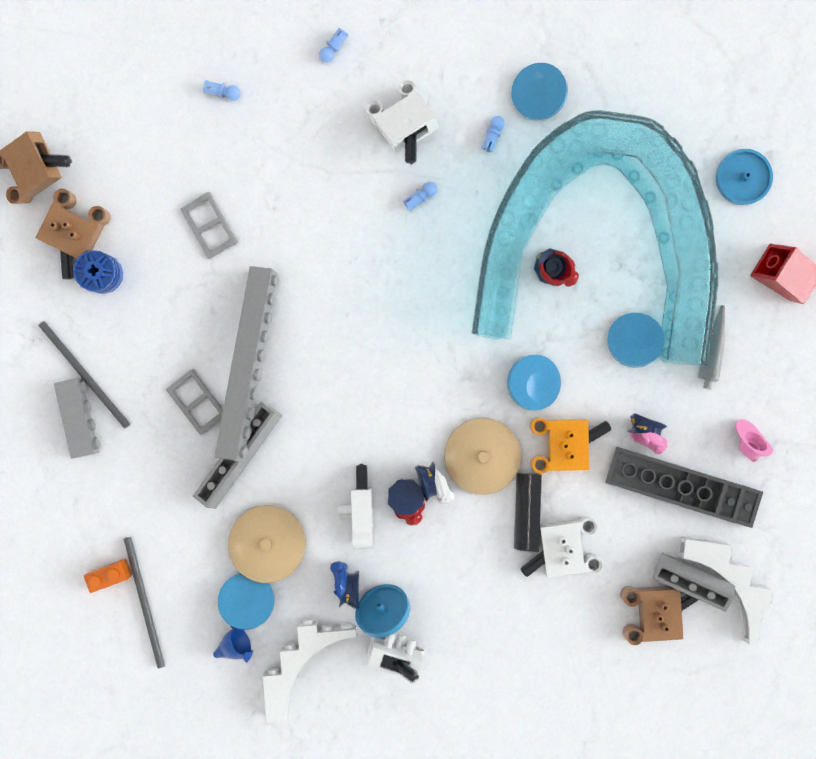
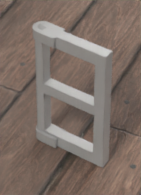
M211 192L205 193L181 208L184 217L208 259L238 243L214 201ZM209 201L217 218L198 229L189 211ZM221 222L230 240L210 251L201 234Z
M194 369L189 370V372L165 389L200 435L221 420L223 408ZM192 377L204 394L188 406H185L174 390ZM208 398L219 414L201 427L189 411Z

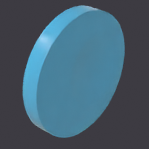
M531 64L521 70L516 76L511 91L512 101L516 109L528 119L537 121L549 119L556 115L566 102L568 95L566 79L561 71L551 64Z
M740 149L730 153L720 162L716 171V184L719 192L726 200L736 205H750L761 200L769 192L773 182V171L769 161L761 153L752 149Z
M629 313L619 317L610 327L607 338L608 349L613 358L622 365L632 368L645 367L657 360L665 342L664 333L659 323L652 317L642 313Z
M524 356L513 364L508 373L507 388L510 397L523 409H545L556 400L560 392V373L556 365L545 356Z
M241 573L228 579L218 595V609L222 618L227 624L240 630H251L261 626L268 620L274 608V594L270 584L252 581Z
M383 584L376 586L366 592L360 599L359 608H356L355 612L356 622L360 629L370 637L384 638L400 630L406 623L410 614V601L405 592L396 585Z

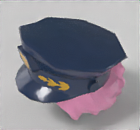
M636 413L632 414L630 417L633 425L627 431L630 432L632 439L647 446L655 454L663 453L667 448L668 442L661 436V432L667 425Z

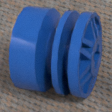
M91 250L84 252L77 258L74 264L73 273L75 280L82 288L88 291L107 294L116 290L123 280V269L118 260L101 251ZM96 268H97V269H99V272H96V275H95V274H93V271H96Z

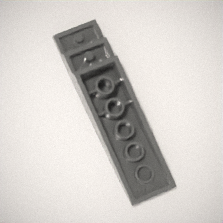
M617 446L605 483L750 528H753L763 491Z

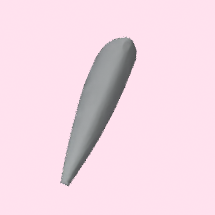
M724 305L720 307L700 365L698 378L705 379L704 389H711L712 381L717 382L720 377L725 340Z

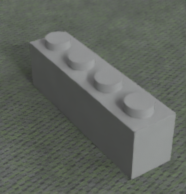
M75 378L54 383L71 459L99 453L100 441L95 436L96 424L94 419H91L90 411L92 407L86 397L87 385L82 378Z
M663 552L654 568L653 579L724 612L727 611L734 599L735 585Z

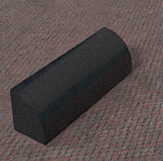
M517 472L514 527V549L539 552L542 475L539 473Z

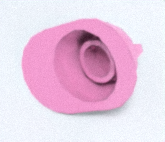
M746 420L736 422V431L740 436L739 450L752 462H755L762 456H770L773 449L752 423Z

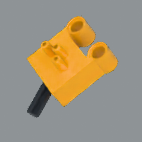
M539 417L532 419L529 424L531 432L536 435L547 433L548 460L540 455L534 456L530 461V467L539 474L546 473L547 471L589 470V443L611 431L610 424L604 421L589 430L588 420L586 419L545 420ZM537 421H541L544 425L541 431H536L534 428ZM542 459L544 467L538 470L535 467V463Z

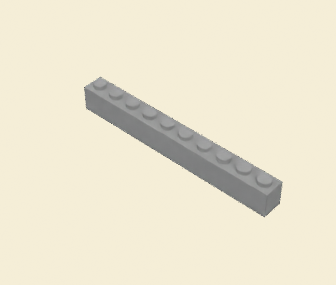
M254 266L249 268L214 455L215 458L244 462V458H246L248 453L246 446L251 435V419L254 418L255 414L254 402L258 397L257 386L262 376L261 364L265 359L264 348L269 338L268 326L272 321L271 310L276 299L274 293L279 283L278 273L272 268Z

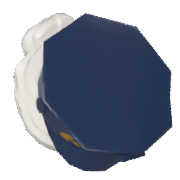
M434 462L429 467L423 465L415 467L426 502L432 496H437L440 504H448L455 499L454 492L449 490L445 477L435 468Z

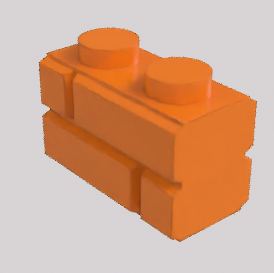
M125 558L88 572L84 575V579L91 594L129 579L132 573Z

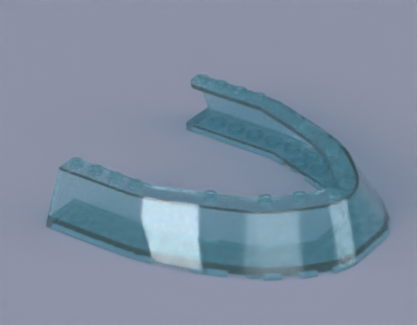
M602 110L588 111L558 126L531 151L508 187L488 234L481 263L471 334L489 339H511L522 255L535 228L554 197L563 187L590 168L606 164L618 169L640 194L649 210L654 226L667 284L661 326L665 342L659 356L660 360L672 364L708 366L718 289V262L713 233L714 225L708 200L705 198L696 167L683 151L681 144L664 129V126L644 116Z

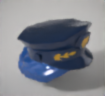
M340 561L333 562L330 570L335 580L334 594L340 599L339 607L347 603L348 606L354 609L359 608V570L354 574H350L347 572L348 565Z

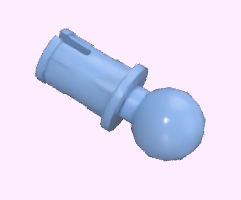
M338 28L331 40L326 42L329 46L320 50L319 58L322 62H331L334 58L333 52H339V47L349 36L344 30Z
M208 80L204 82L205 86L212 88L203 87V93L218 95L220 98L226 95L231 101H235L240 97V89L235 85L225 87V83L218 84Z
M494 116L490 120L491 129L486 130L487 135L481 147L484 151L487 148L486 152H493L497 138L501 136L498 131L504 128L505 122L500 116Z
M427 182L423 185L422 191L416 189V192L405 199L403 203L411 211L423 201L426 202V196H434L437 193V186L433 182Z

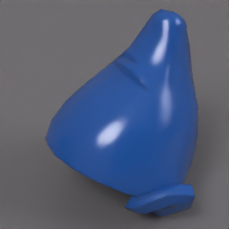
M231 626L232 629L223 637L213 656L215 658L244 659L247 663L253 654L250 639L244 630Z

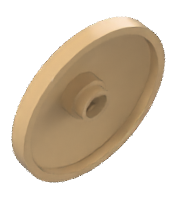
M476 418L464 422L453 431L446 443L444 459L450 477L459 487L470 493L486 495L498 492L512 482L520 467L521 450L517 438L504 424L493 419Z
M272 505L258 506L242 514L234 523L228 539L229 555L235 568L246 578L260 583L277 582L292 574L301 563L306 548L305 533L298 519L289 511Z

